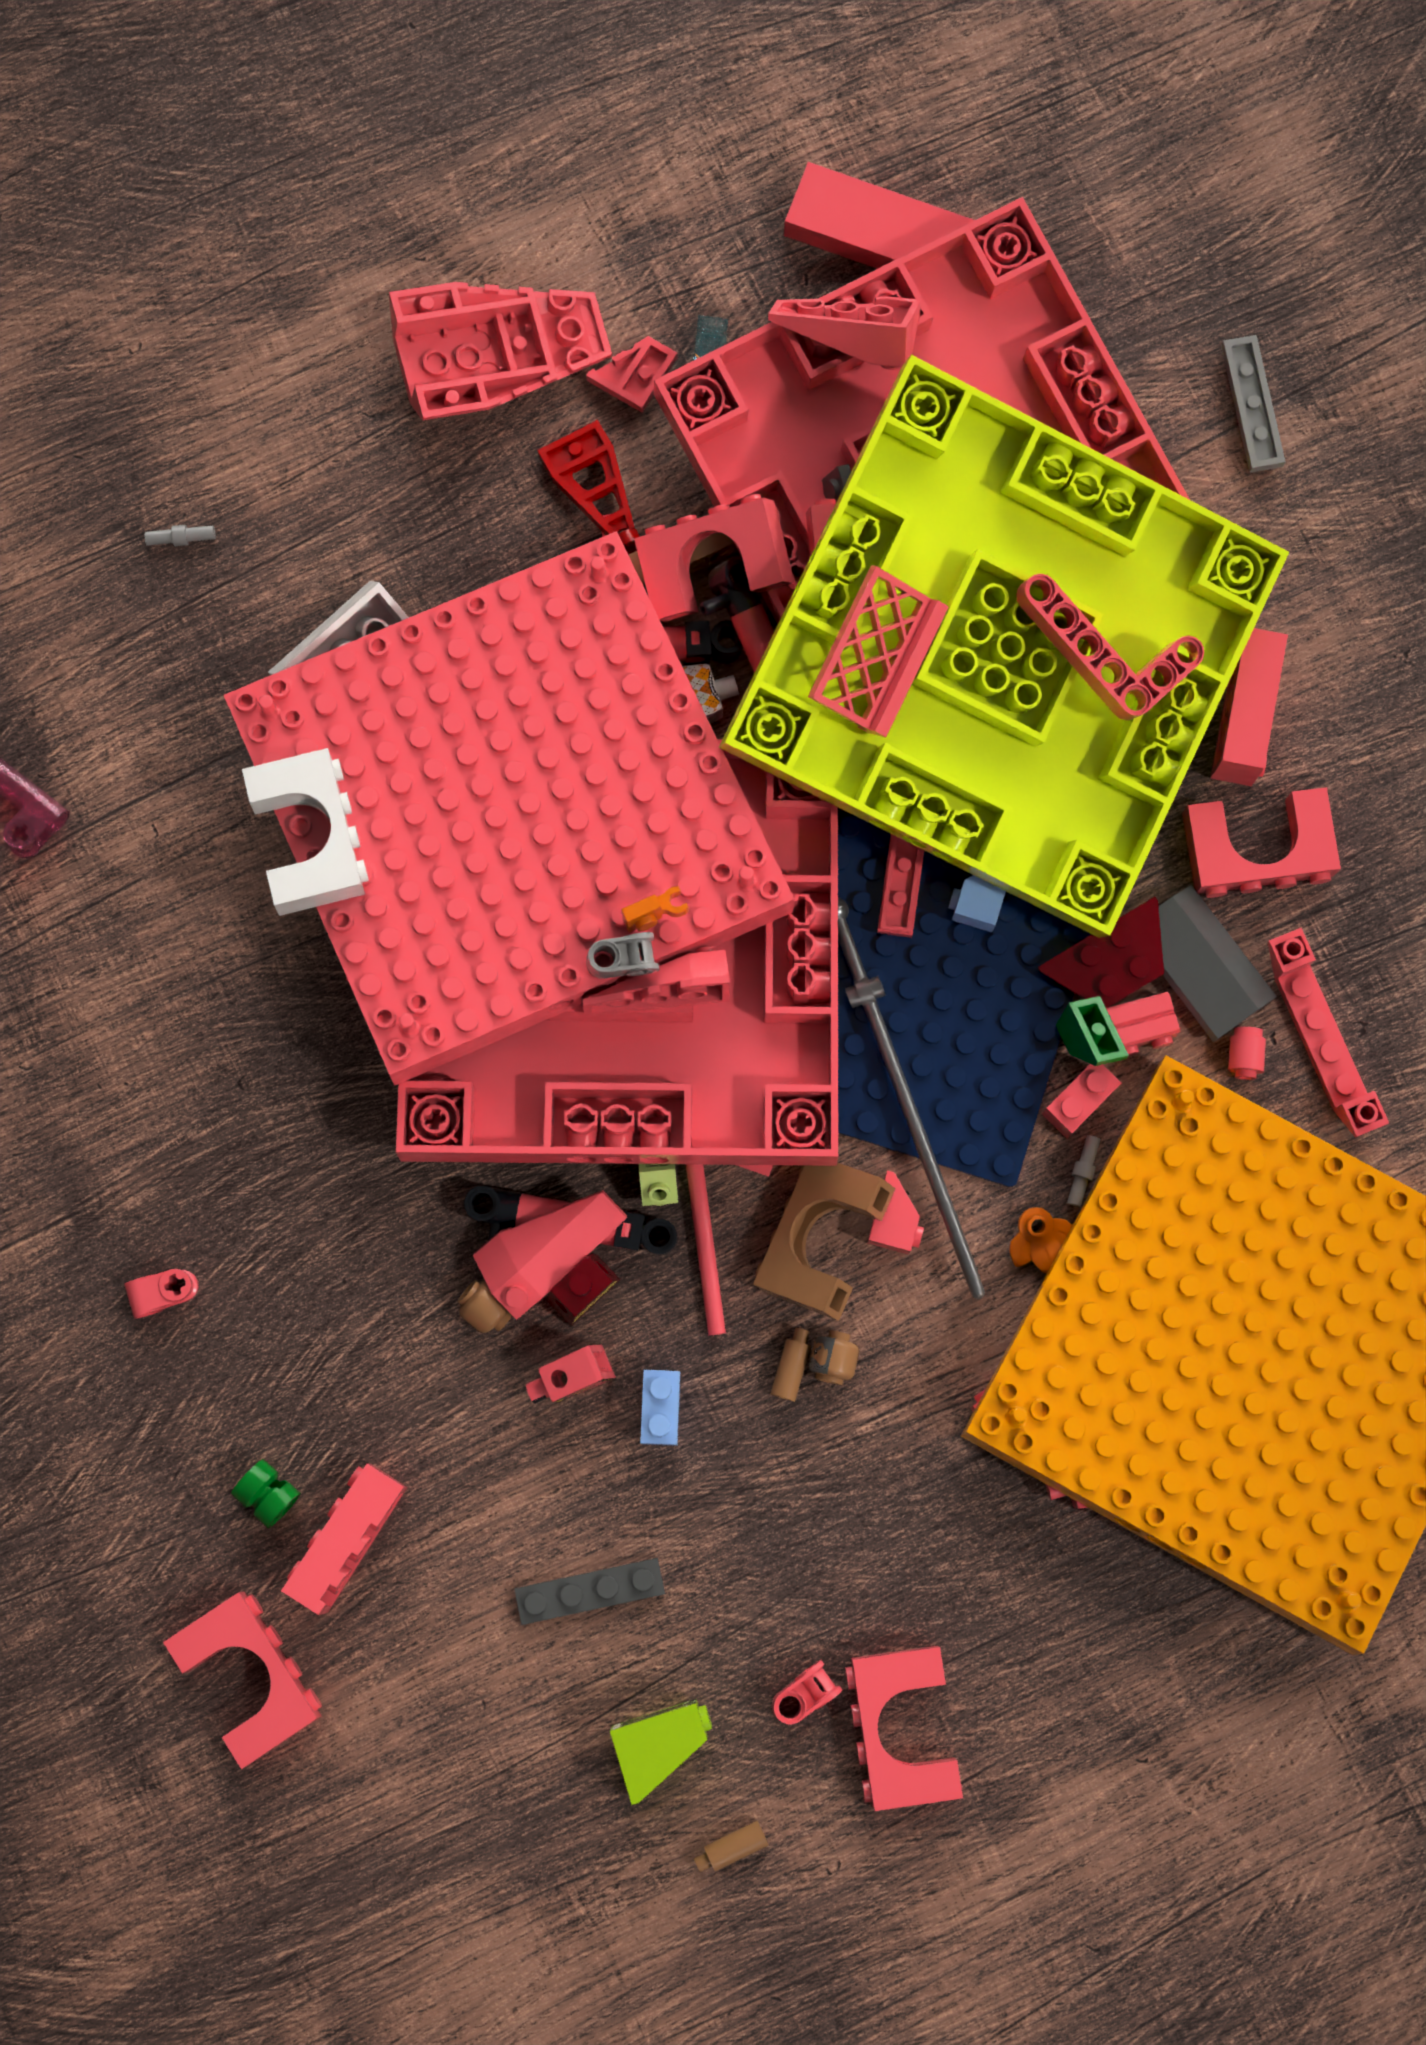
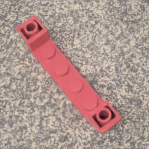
M1302 928L1269 940L1268 947L1275 982L1333 1111L1355 1138L1388 1125L1389 1121L1376 1092L1367 1093L1312 971L1310 965L1316 959Z

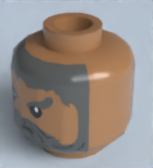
M830 1330L828 1336H819L815 1339L809 1361V1369L816 1373V1380L842 1386L844 1380L847 1381L853 1378L860 1349L856 1344L849 1342L851 1335Z

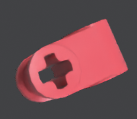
M170 1269L155 1275L140 1277L124 1284L134 1319L150 1316L166 1308L187 1302L194 1298L199 1288L196 1276L190 1271ZM177 1279L185 1280V1286L180 1288L181 1293L173 1291L172 1288L173 1285L177 1284Z
M822 1660L811 1665L798 1675L792 1683L775 1695L772 1701V1712L779 1721L785 1724H796L814 1710L830 1702L843 1691L841 1686H835L823 1669L824 1663ZM814 1677L817 1679V1681L820 1683V1685H821L822 1688L824 1689L823 1692L821 1691V1689L819 1688V1686H818V1685L816 1684V1682L814 1681ZM787 1696L795 1697L799 1703L798 1712L792 1717H784L779 1711L780 1701Z

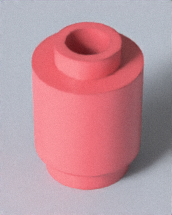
M1256 1027L1234 1028V1035L1230 1036L1228 1071L1235 1073L1236 1079L1255 1080L1257 1074L1264 1073L1266 1038L1263 1037V1029Z

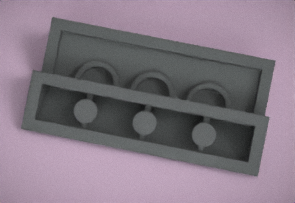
M1192 885L1175 894L1159 906L1164 963L1163 976L1213 1042L1230 1032L1277 997Z

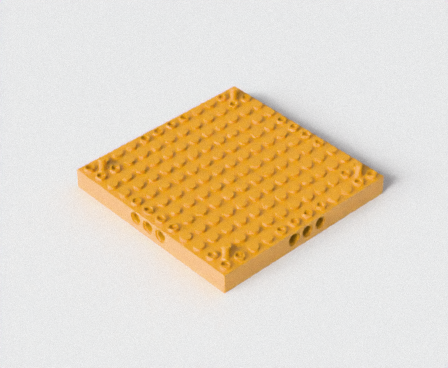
M1165 1055L1151 1076L961 1437L1349 1654H1364L1426 1526V1196Z

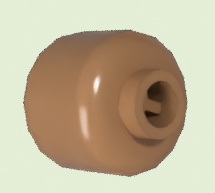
M474 1280L463 1291L457 1301L460 1304L459 1315L480 1333H487L493 1328L500 1331L512 1317L506 1308L491 1294L485 1280L480 1283Z

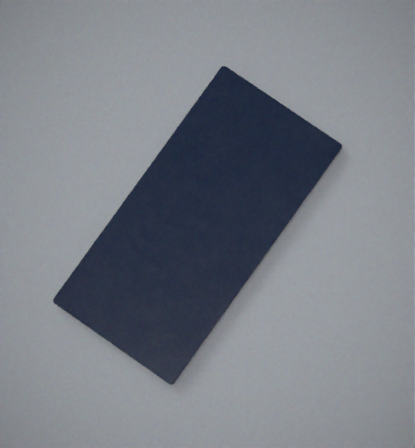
M838 807V898L843 899L848 905L849 913L846 922L868 979L879 976L886 996L876 999L937 1164L1006 1187H1013L1016 1185L1060 1043L1061 1036L1056 1023L1068 1003L1072 1002L1074 993L1050 977L1040 973L1038 967L1092 934L1008 892H1005L993 932L953 921L952 917L955 910L948 908L954 888L961 890L964 880L973 875L924 851L912 938L877 933L891 834ZM838 940V1133L920 1159L864 1007L859 1005L852 1008L845 988L853 986L854 980Z

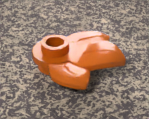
M1031 1207L1025 1210L1018 1220L1019 1232L1011 1240L1009 1246V1253L1013 1264L1016 1267H1020L1032 1260L1040 1271L1047 1274L1072 1224L1062 1218H1052L1048 1211L1040 1207ZM1040 1219L1042 1221V1228L1037 1232H1033L1031 1228L1033 1221Z

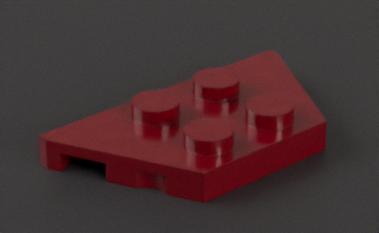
M1154 896L1118 918L1110 936L1100 938L1094 935L1088 936L1038 967L1039 972L1083 999L1100 996L1106 1008L1164 974L1157 898Z

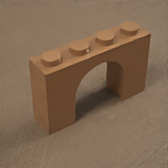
M837 1163V1166H802L794 1191L785 1203L781 1221L771 1235L768 1251L756 1270V1278L753 1285L769 1295L839 1321L853 1287L837 1277L811 1268L805 1251L809 1231L823 1215L839 1209L851 1210L882 1221L896 1188L881 1177Z

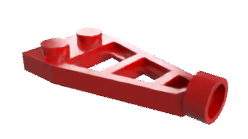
M596 420L537 450L538 456L554 484L605 535L617 531L628 555L636 552L634 538L640 537L634 527L614 447L599 421ZM599 462L604 470L605 482L590 490L583 489L574 480L573 474ZM613 493L619 510L604 517L594 506L593 502Z

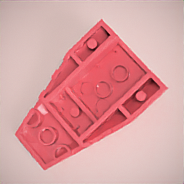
M463 282L389 292L395 350L410 405L422 421L490 410L612 356L594 292L550 289L549 292L533 291V288L519 287L518 290L499 289V285L485 284L484 287H473Z

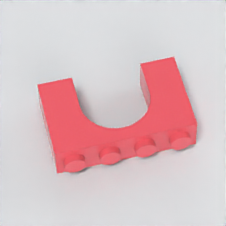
M761 494L746 496L740 499L741 505L729 508L728 504L715 506L708 509L709 515L697 518V515L684 516L676 520L677 525L669 528H665V525L653 526L644 530V536L634 538L648 596L660 621L669 622L699 612L690 579L689 564L697 545L713 534L723 533L730 537L738 546L742 555L750 591L763 593L795 583L774 500L761 498Z
M1327 787L1293 791L1287 797L1285 803L1291 832V847L1284 859L1272 864L1250 862L1235 851L1228 836L1223 801L1187 805L1182 816L1194 889L1197 893H1206L1207 898H1215L1227 895V890L1240 889L1241 893H1253L1262 890V886L1275 884L1276 889H1285L1296 886V881L1310 880V884L1330 882L1332 880L1331 877H1334L1341 869Z
M238 1592L163 1642L182 1674L190 1672L228 1647H242L251 1650L265 1663L271 1682L270 1693L266 1703L256 1715L222 1737L241 1769L247 1767L322 1716L318 1710L322 1707L319 1698L311 1688L305 1690L299 1680V1677L302 1676L299 1666L291 1656L286 1659L279 1648L283 1644L279 1634L272 1625L266 1627L259 1616L263 1613L261 1605L253 1594L247 1596L245 1592Z
M930 1646L851 1658L852 1667H845L848 1690L855 1689L857 1704L851 1705L853 1725L854 1727H861L863 1742H856L859 1765L866 1764L868 1779L862 1780L865 1803L872 1802L873 1810L881 1811L962 1799L963 1794L958 1761L955 1757L918 1763L903 1762L885 1751L878 1735L880 1713L884 1705L893 1696L907 1690L946 1685L940 1647Z

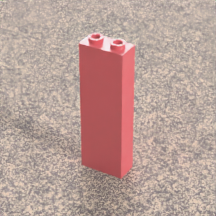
M808 162L785 219L784 236L878 269L975 220Z

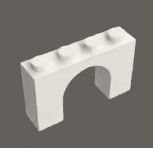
M328 748L242 769L249 802L255 815L293 805H307L322 811L331 822L328 842L316 856L304 862L266 871L273 903L279 916L365 895L363 882L369 881L364 860L357 861L354 849L361 846L356 826H348L346 815L351 814L352 809L347 792L340 793L338 781L344 780L339 758L332 760Z

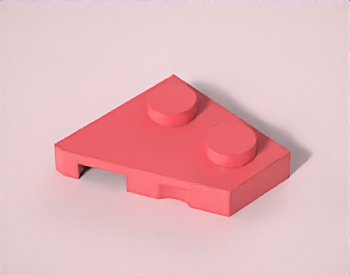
M647 336L637 342L632 349L622 351L612 357L610 363L598 370L593 368L588 371L586 380L642 413L654 395V380L668 374L678 358V353Z

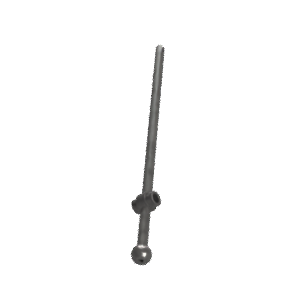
M838 898V940L854 980L853 986L845 988L852 1008L859 1005L864 1007L972 1296L976 1299H981L985 1294L984 1287L876 999L886 996L879 976L868 979L846 922L849 913L848 905L843 899Z

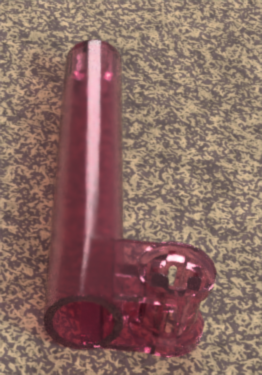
M0 757V796L19 811L6 824L3 831L4 840L16 856L27 859L35 856L46 842L64 826L69 818L70 811ZM20 835L25 838L28 837L26 841H23L21 839L17 840V838Z

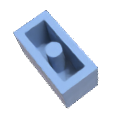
M643 1371L640 1441L642 1445L678 1446L680 1371Z

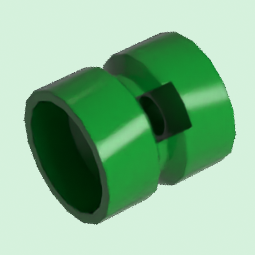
M262 1459L242 1477L232 1490L231 1495L245 1508L252 1506L254 1508L253 1515L270 1529L290 1510L301 1493L287 1480L279 1481V1472L265 1459Z

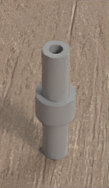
M175 525L170 530L145 532L147 546L173 543L174 546H186L191 541L216 539L214 525L187 528V525Z
M1091 1135L1086 1137L1080 1160L1075 1161L1072 1171L1074 1181L1067 1201L1069 1205L1081 1207L1088 1181L1093 1180L1096 1170L1093 1164L1100 1144V1138Z

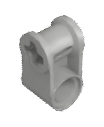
M642 932L596 941L590 947L586 958L588 971L594 977L600 979L626 975L638 976L659 971V964L654 961L651 943L655 939L654 933ZM606 951L613 957L614 963L609 967H600L595 963L593 956L597 952Z

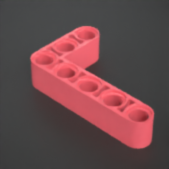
M1035 574L1023 582L1017 589L1016 597L1020 607L1108 708L1120 719L1132 720L1148 712L1203 660L1204 647L1201 641L1193 636H1183L1168 644L1135 674L1051 577L1045 574ZM1030 585H1037L1043 591L1042 601H1036L1031 597ZM1055 612H1060L1066 617L1067 626L1065 629L1059 628L1055 624L1053 618ZM1079 639L1089 643L1091 648L1089 656L1079 652L1077 646ZM1179 646L1187 649L1189 653L1188 663L1182 662L1177 655ZM1103 666L1109 667L1113 671L1114 681L1112 684L1107 683L1103 679L1101 674ZM1153 669L1158 670L1162 674L1164 679L1162 687L1153 683L1151 678ZM1127 693L1136 697L1138 701L1136 711L1127 707L1125 702Z

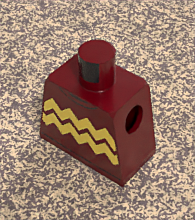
M590 1254L581 1260L550 1290L546 1301L572 1327L621 1279L597 1254Z

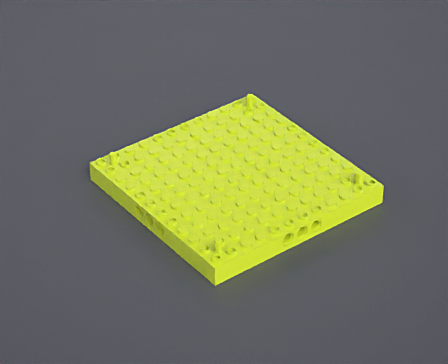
M910 355L900 369L719 748L1098 938L1110 936L1289 552L931 364ZM871 565L881 568L930 599L939 600L949 606L887 737L863 731L855 723L808 697ZM1035 574H1045L1051 577L1135 674L1168 644L1183 636H1193L1201 641L1204 647L1203 660L1148 712L1132 720L1120 719L1108 708L1020 607L1016 597L1017 589L1023 582ZM877 578L872 589L875 602L889 597L886 583ZM1030 585L1031 597L1036 601H1042L1043 591L1037 585ZM909 596L898 600L902 618L911 616L917 601ZM891 604L877 608L881 627L895 622ZM869 611L860 614L856 622L859 635L873 630ZM1055 612L1053 617L1055 624L1059 628L1065 629L1067 626L1066 617L1060 612ZM895 628L883 633L887 651L896 648L899 641L897 629ZM875 636L861 641L865 659L879 654ZM1079 639L1077 644L1079 652L1089 656L1091 652L1089 643ZM853 644L844 647L840 655L843 668L857 663ZM1179 646L1177 650L1179 659L1182 662L1188 663L1189 653L1187 649ZM881 661L867 666L871 684L880 681L884 673ZM1103 666L1101 671L1102 677L1107 683L1112 684L1114 673L1109 667ZM859 669L845 674L849 692L863 687ZM1153 669L1151 674L1152 681L1155 685L1162 687L1164 682L1163 676L1158 670ZM837 677L828 680L822 695L828 699L841 696ZM1127 693L1125 697L1126 705L1131 710L1136 711L1138 701L1134 695ZM865 694L851 699L854 713L860 717L863 716L868 706Z

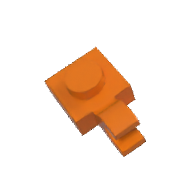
M679 886L667 889L660 896L656 897L654 894L622 908V918L628 932L636 929L642 932L654 927L658 923V919L662 918V914H668L676 918L686 915L689 912L687 903L678 907L670 903L674 897L681 895Z

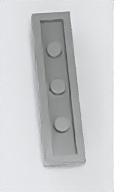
M1257 335L1224 340L1221 348L1249 473L1283 467L1285 457Z

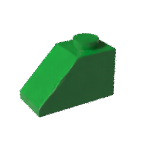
M1100 996L1068 1003L1056 1023V1027L1069 1055L1094 1066L1128 1058L1129 1054Z

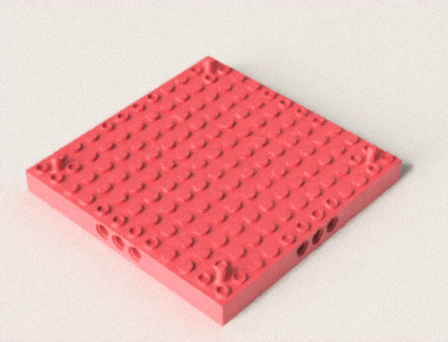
M1023 197L818 298L823 300L825 305L840 302L842 298L853 297L856 304L875 303V297L885 296L921 300L913 356L1189 499ZM770 322L654 380V396L714 507L728 504L729 508L741 505V498L754 494H761V498L774 500L795 582L761 593L778 625L810 559L806 512L810 505H815V501L826 499L822 483L824 477L841 465L849 464L852 471L901 368L888 370L882 368L881 365L869 364ZM733 541V543H734L736 549L738 550L740 556L742 557L741 552H740L738 546H737L736 543Z
M617 531L224 694V698L254 766L328 748L332 760L339 758L344 780L338 781L340 793L347 792L352 813L347 814L346 818L349 827L356 826L361 847L354 850L357 861L364 860L369 881L363 882L365 895L317 906L316 908L394 1086L582 1005V999L635 977L628 975L606 979L594 977L587 969L586 958L590 947L596 941L624 937L635 933L652 932L655 938L651 941L654 961L661 966L688 953H696L695 950L698 948L715 947L794 912L795 899L723 750L719 748V741ZM293 805L274 810L297 863L313 858L325 847L330 836L331 822L322 811L307 805ZM679 886L681 895L674 897L670 903L676 907L687 903L689 912L686 915L676 918L668 914H662V918L658 919V923L654 927L639 932L637 929L628 932L622 918V908L654 894L656 897L660 896L667 889ZM606 951L597 952L593 956L595 963L600 967H609L614 963L613 957Z
M723 750L795 899L793 913L715 946L717 950H725L730 978V1002L590 1016L584 1015L582 1004L398 1084L396 1154L400 1162L837 1166L838 807Z

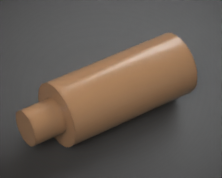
M796 1327L793 1339H786L770 1395L792 1402L796 1401L811 1346L806 1344L809 1331Z
M757 1820L704 1846L706 1853L695 1857L694 1861L700 1872L710 1867H713L716 1872L769 1846Z

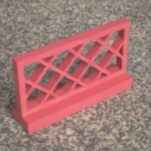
M871 565L808 697L855 723L863 731L887 737L949 606L939 600L930 599L881 568ZM877 578L886 583L889 597L875 602L872 589ZM909 596L916 600L917 604L911 616L902 618L898 600ZM891 604L895 622L881 627L877 608ZM869 611L873 630L859 635L856 622L860 614ZM896 628L899 641L896 648L887 651L883 633ZM875 636L879 654L865 659L861 641ZM853 644L857 663L843 668L840 655L844 647ZM881 661L884 673L880 681L871 684L867 666ZM859 669L863 687L849 692L845 674ZM837 677L841 696L828 699L822 695L828 680ZM865 694L868 706L863 716L860 717L854 713L851 699Z

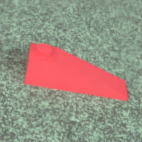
M885 296L875 297V303L856 304L853 297L842 298V301L832 305H825V302L821 299L777 300L768 313V320L869 364L881 365L884 369L895 370L901 368L913 353L921 300Z
M712 946L701 947L695 950L696 953H688L659 966L660 970L657 972L635 976L582 999L584 1015L590 1016L730 1002V978L725 950H717L716 947Z
M604 1190L566 1204L559 1210L544 1216H536L531 1218L529 1222L499 1231L473 1254V1257L491 1294L517 1320L550 1292L562 1278L627 1218V1215Z

